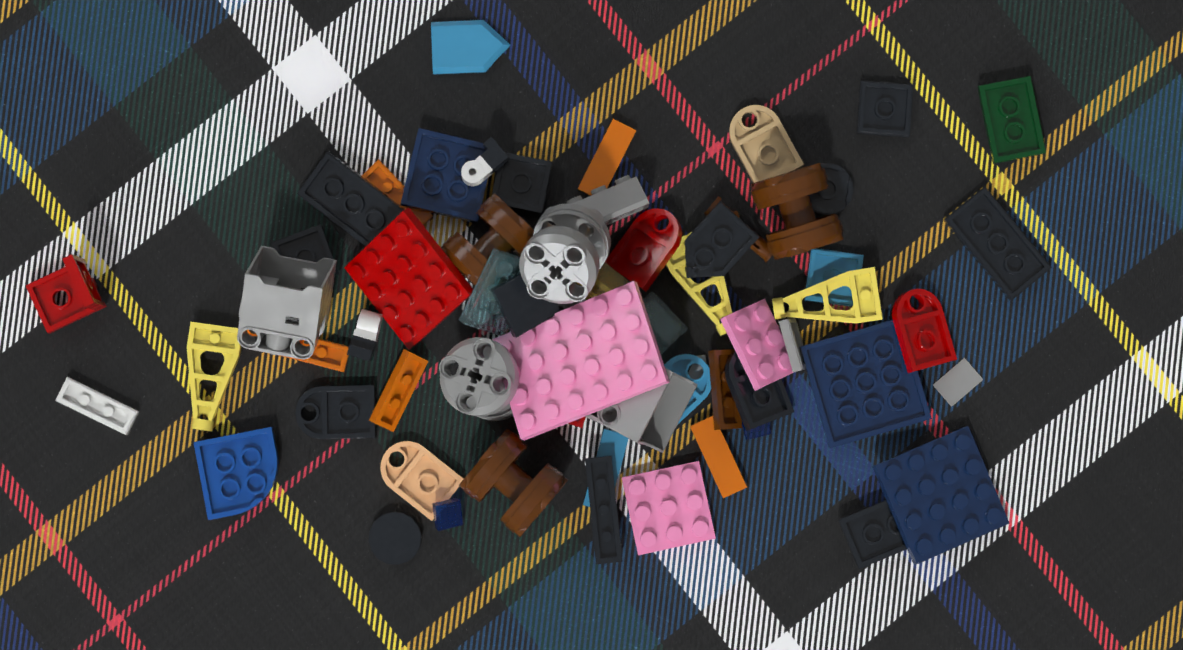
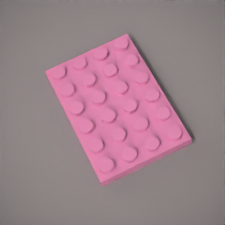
M635 281L559 311L550 319L517 338L513 337L511 332L492 339L509 350L518 366L519 384L516 394L510 402L520 439L524 441L670 383L638 284ZM504 378L502 380L506 390L508 387V380Z

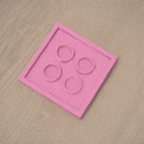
M699 461L622 477L638 555L716 539Z

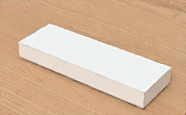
M70 377L66 378L55 400L125 435H128L139 411Z

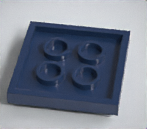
M418 128L400 206L478 223L479 216L476 212L481 208L488 178L478 186L471 187L463 182L461 169L466 162L476 160L486 151L483 148V143Z

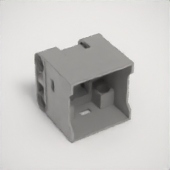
M261 246L245 273L243 294L239 308L237 334L239 344L249 350L296 359L310 358L318 344L319 336L323 333L329 320L337 260L322 258L318 262L280 256L275 248ZM247 330H249L253 334H257V336H252L248 334ZM299 340H304V344H309L310 346L302 345Z
M665 368L670 383L585 417L618 432L636 443L646 445L663 453L698 384Z

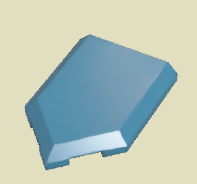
M484 20L431 22L433 74L484 73L511 46Z

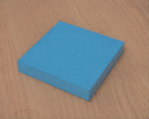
M812 249L810 251L806 288L847 271L862 269L864 255ZM842 286L831 291L828 296L829 304L852 307L853 300L850 288ZM817 293L804 297V301L823 303V297Z

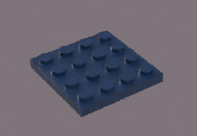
M893 320L800 347L829 448L932 419L918 371L907 372Z
M968 426L872 466L914 565L1010 524Z

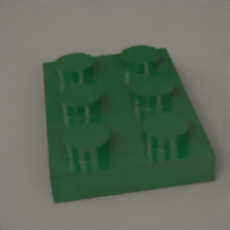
M1031 76L977 87L993 164L1046 153Z

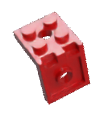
M73 254L62 259L66 267L25 285L49 334L107 307L98 293V287L94 278L91 277L86 267L85 259ZM59 291H65L68 295V301L63 306H58L55 303V295Z

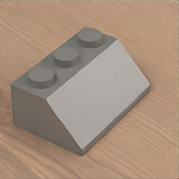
M629 175L615 180L616 185L606 189L605 185L591 191L592 195L582 199L580 195L566 201L567 204H578L598 210L603 215L606 226L649 207V201L637 177L631 179ZM585 223L587 226L593 227L591 224Z

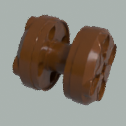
M821 163L802 167L751 184V195L757 209L760 210L779 205L785 228L766 235L769 253L773 255L774 260L792 257L844 240L842 235L844 230L837 213L816 218L809 197L810 194L829 188L828 178L825 169L821 167Z
M495 193L490 198H487L476 212L490 229L474 245L468 242L459 232H456L441 247L460 273L490 302L495 300L490 289L507 280L496 267L512 251L520 257L526 243L534 234V230Z
M507 428L482 455L478 463L466 475L459 486L472 499H476L479 503L493 487L513 502L500 521L511 532L521 537L569 479L549 463L544 466L535 478H532L515 463L528 445L515 432Z

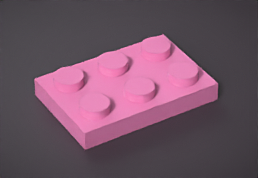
M765 299L720 319L755 391L794 373L782 333Z

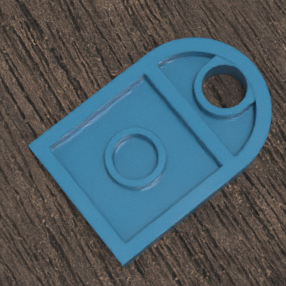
M691 354L675 356L664 364L665 368L698 384L678 424L708 396L711 390L710 368L701 358ZM692 364H698L703 368L701 378L692 379L688 375V368Z

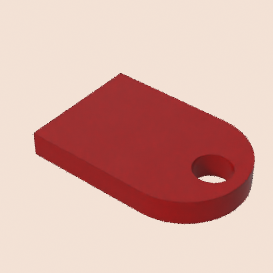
M657 208L643 212L635 219L604 264L628 281L637 282L638 287L646 292L681 243L682 228L679 221L669 211ZM663 219H669L668 226L663 230H658L659 222Z
M913 289L901 294L893 305L892 319L907 372L911 373L957 360L943 308L936 296L924 289ZM911 296H914L919 302L917 310L910 305Z

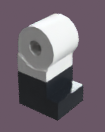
M492 137L483 143V148L486 150L476 160L468 161L462 166L461 176L466 185L471 187L478 186L508 161V155Z
M365 309L361 310L347 355L372 362L383 314Z

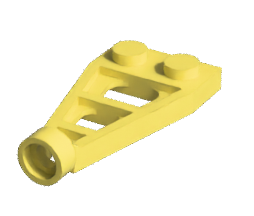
M689 233L682 237L679 247L666 266L670 274L716 325L719 335H725L727 333L723 324H720V319L732 314L724 276L709 277L703 283H696L691 278H686L685 240L691 234ZM712 284L717 286L721 296V302L714 307L709 306L701 295V290Z
M875 267L847 271L785 298L772 299L775 319L793 317L846 323L882 320ZM842 286L849 287L852 293V308L850 310L833 309L828 301L830 292ZM817 293L821 294L824 303L822 311H805L803 309L802 300L804 297ZM783 302L789 305V310L786 313Z
M190 322L187 358L193 411L191 429L213 432L215 415L241 354L242 346L237 340L238 328ZM210 351L223 354L224 363L218 374L207 375L202 371L200 357L203 352ZM202 380L215 381L217 383L216 392L211 401L200 399V382ZM205 414L208 420L199 419V416Z

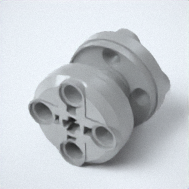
M560 204L545 210L534 228L533 236L526 243L519 261L520 273L527 285V291L530 296L558 304L582 301L587 297L597 280L599 269L604 264L611 247L609 230L604 222L603 215L598 210L578 204ZM548 221H552V222H554L556 225H552V224H550ZM585 223H589V224H591L593 227H589V226H587Z
M482 337L469 338L455 345L439 364L440 385L446 400L456 410L482 419L500 421L513 417L510 402L518 388L519 370L509 350L496 341ZM457 362L459 365L457 372L452 376L450 372L451 366ZM504 378L508 380V387L506 390L502 380Z

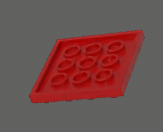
M410 208L403 210L344 267L378 312L383 314L385 321L408 350L415 347L475 292Z

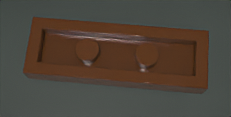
M735 349L708 351L714 430L742 428V419L725 378L726 361Z

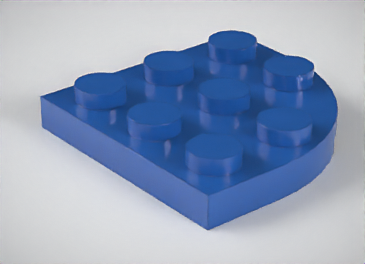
M273 427L193 442L208 520L249 511L261 503L271 491L278 473V453Z

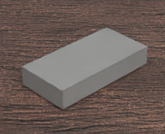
M790 318L779 321L792 371L805 370L806 365L800 351V347L804 345L796 319Z

